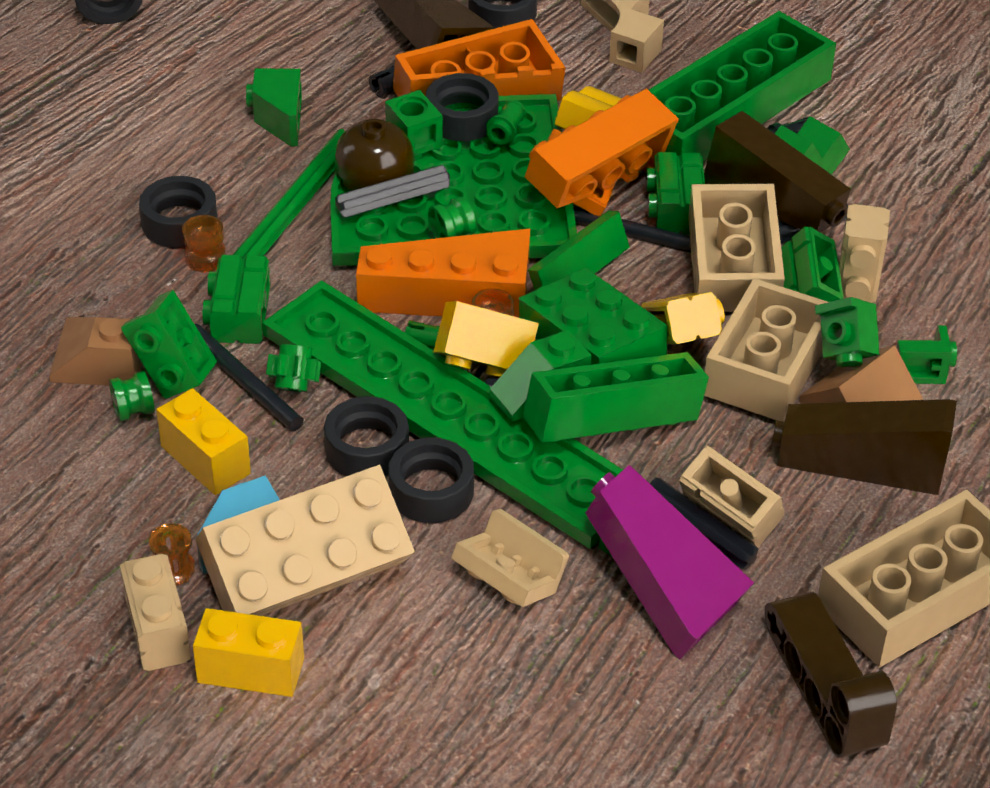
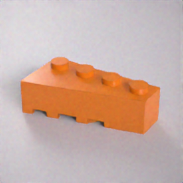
M530 19L395 55L393 89L398 97L417 90H421L426 96V90L433 81L445 75L467 73L484 77L493 83L499 92V96L556 94L557 101H561L566 67L534 20Z
M647 88L633 96L626 95L615 106L605 111L599 110L595 112L589 120L578 126H569L560 136L548 142L544 140L538 143L530 152V162L524 177L556 208L590 197L597 186L602 191L613 188L619 178H623L627 183L636 180L639 176L638 171L644 170L646 172L647 168H654L655 155L658 152L666 151L679 118Z
M530 228L361 246L356 271L357 303L373 313L442 317L445 303L458 301L519 318V297L527 294Z

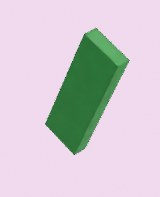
M608 210L529 268L528 272L534 291L584 268L589 269L595 274L630 248L619 211Z

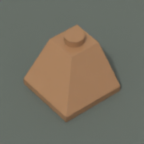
M66 317L49 375L50 382L109 386V379L117 377L122 380L131 379L134 373L140 372L142 366L141 360L121 330L124 323L131 319Z

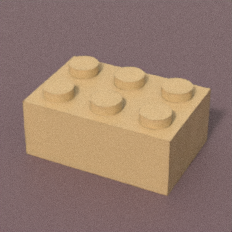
M692 184L688 219L694 293L712 292L716 299L721 301L724 312H732L736 309L754 278L783 287L785 278L774 184Z
M754 278L706 357L705 373L709 376L704 396L784 422L788 404L795 403L823 352L821 316L815 314V305L828 302Z

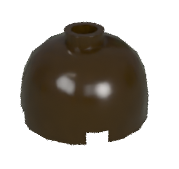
M380 119L360 121L350 126L338 140L335 154L337 178L340 176L343 179V186L352 191L414 173L412 144L406 133L396 124Z

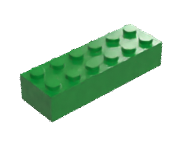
M778 11L655 85L649 91L679 118L665 152H676L677 156H680L682 152L700 153L703 161L708 159L715 127L743 111L760 124H763L830 81L836 43Z

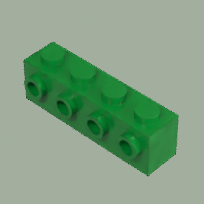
M688 352L532 372L523 417L542 443L698 420L709 376Z

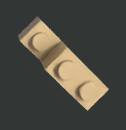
M580 0L581 6L611 32L609 62L643 73L661 52L664 20L648 15L649 0Z

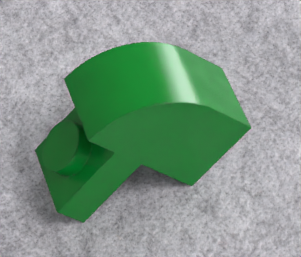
M809 116L798 133L782 125L775 133V135L831 175L850 150L841 133Z

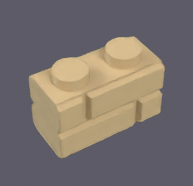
M859 204L848 205L839 259L844 299L853 297L870 303L876 302L888 238L890 210L886 208Z
M706 446L679 479L685 496L740 533V535L757 547H760L785 515L782 499L779 495L709 446Z
M158 554L125 561L120 565L123 589L143 670L151 671L187 663L191 659L187 625L168 555Z

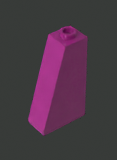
M628 465L616 477L611 472L607 473L593 487L590 493L595 496V499L585 514L669 648L681 660L741 600L754 582L634 468Z

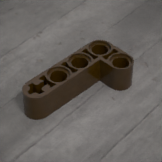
M812 591L767 603L765 605V621L768 632L834 755L842 758L888 745L897 710L895 690L888 675L882 670L866 675L862 674L821 599L815 592Z

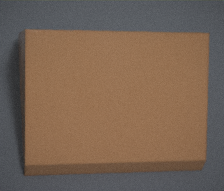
M893 345L880 348V355L862 359L863 364L860 366L836 368L801 394L799 402L807 404L923 400L896 346Z

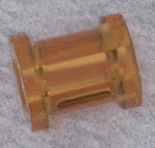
M175 523L157 527L151 532L149 537L151 552L153 555H168L176 586L188 582L195 573L194 559L188 553L192 546L191 533L186 527ZM167 537H170L171 550L166 546ZM173 560H176L178 563L179 571L177 573L174 572Z

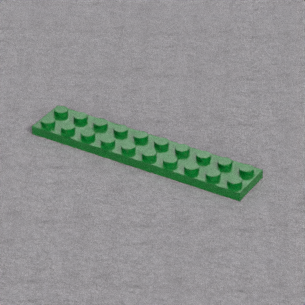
M322 280L262 322L263 335L277 345L292 344L312 348L311 359H318L321 362L320 373L355 396L378 397L396 404L406 414L409 431L419 438L439 437L460 445L467 450L473 460L474 474L589 549H592L599 542V534L585 513L595 499V496L590 493L593 487L607 473L611 472L616 477L623 471L614 463L574 438L542 443L524 418L513 422L490 397L491 386L461 367L445 364V357L434 353V350Z

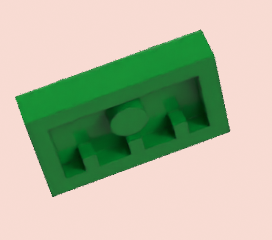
M174 290L159 295L143 315L125 322L121 327L124 335L164 398L173 397L201 385L217 363L216 358Z

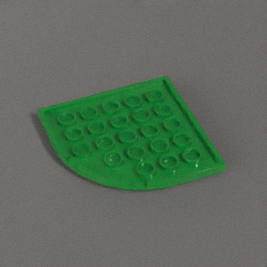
M556 94L499 96L498 113L505 102L512 99L521 102L526 109V116L519 123L517 134L510 143L496 144L489 139L488 135L471 141H452L443 138L442 147L414 156V172L438 165L445 166L450 175V186L446 189L343 218L337 211L335 197L350 190L343 186V179L340 176L337 178L335 173L330 198L333 266L358 265L361 246L435 239L428 222L429 207L437 204L449 205L451 199L459 196L464 197L473 210L476 219L475 234L530 228L529 258H544L576 235L577 229L573 203L556 208L524 177L530 162L529 155L532 149L541 141H547L553 129L562 132L561 128L555 126L558 113ZM455 103L447 105L445 108L454 111H470L479 108V106L469 103Z

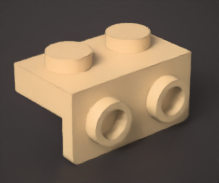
M497 509L492 511L484 533L456 543L451 559L466 568L468 574L472 577L483 580L500 591L507 601L525 607L556 593L569 554L504 510Z

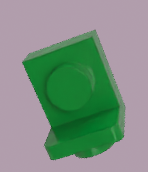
M937 325L934 341L898 340L896 348L915 384H946L949 367H955L957 361V345L955 341L949 340L946 325Z

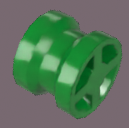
M464 197L453 198L450 200L449 205L446 206L437 204L429 207L428 222L435 238L475 234V215L469 202Z
M144 371L134 373L133 377L127 380H122L119 377L109 379L111 398L119 422L128 420L134 413L141 412L144 415L155 413L150 384Z

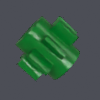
M280 344L279 355L268 354L265 375L276 378L274 387L276 389L307 392L308 381L319 382L321 362L318 359H311L312 348Z

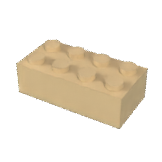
M380 465L203 527L195 539L222 610L257 616L268 614L402 564L415 553Z
M965 490L825 566L822 571L818 597L821 599L832 621L880 668L990 604V510L968 490Z

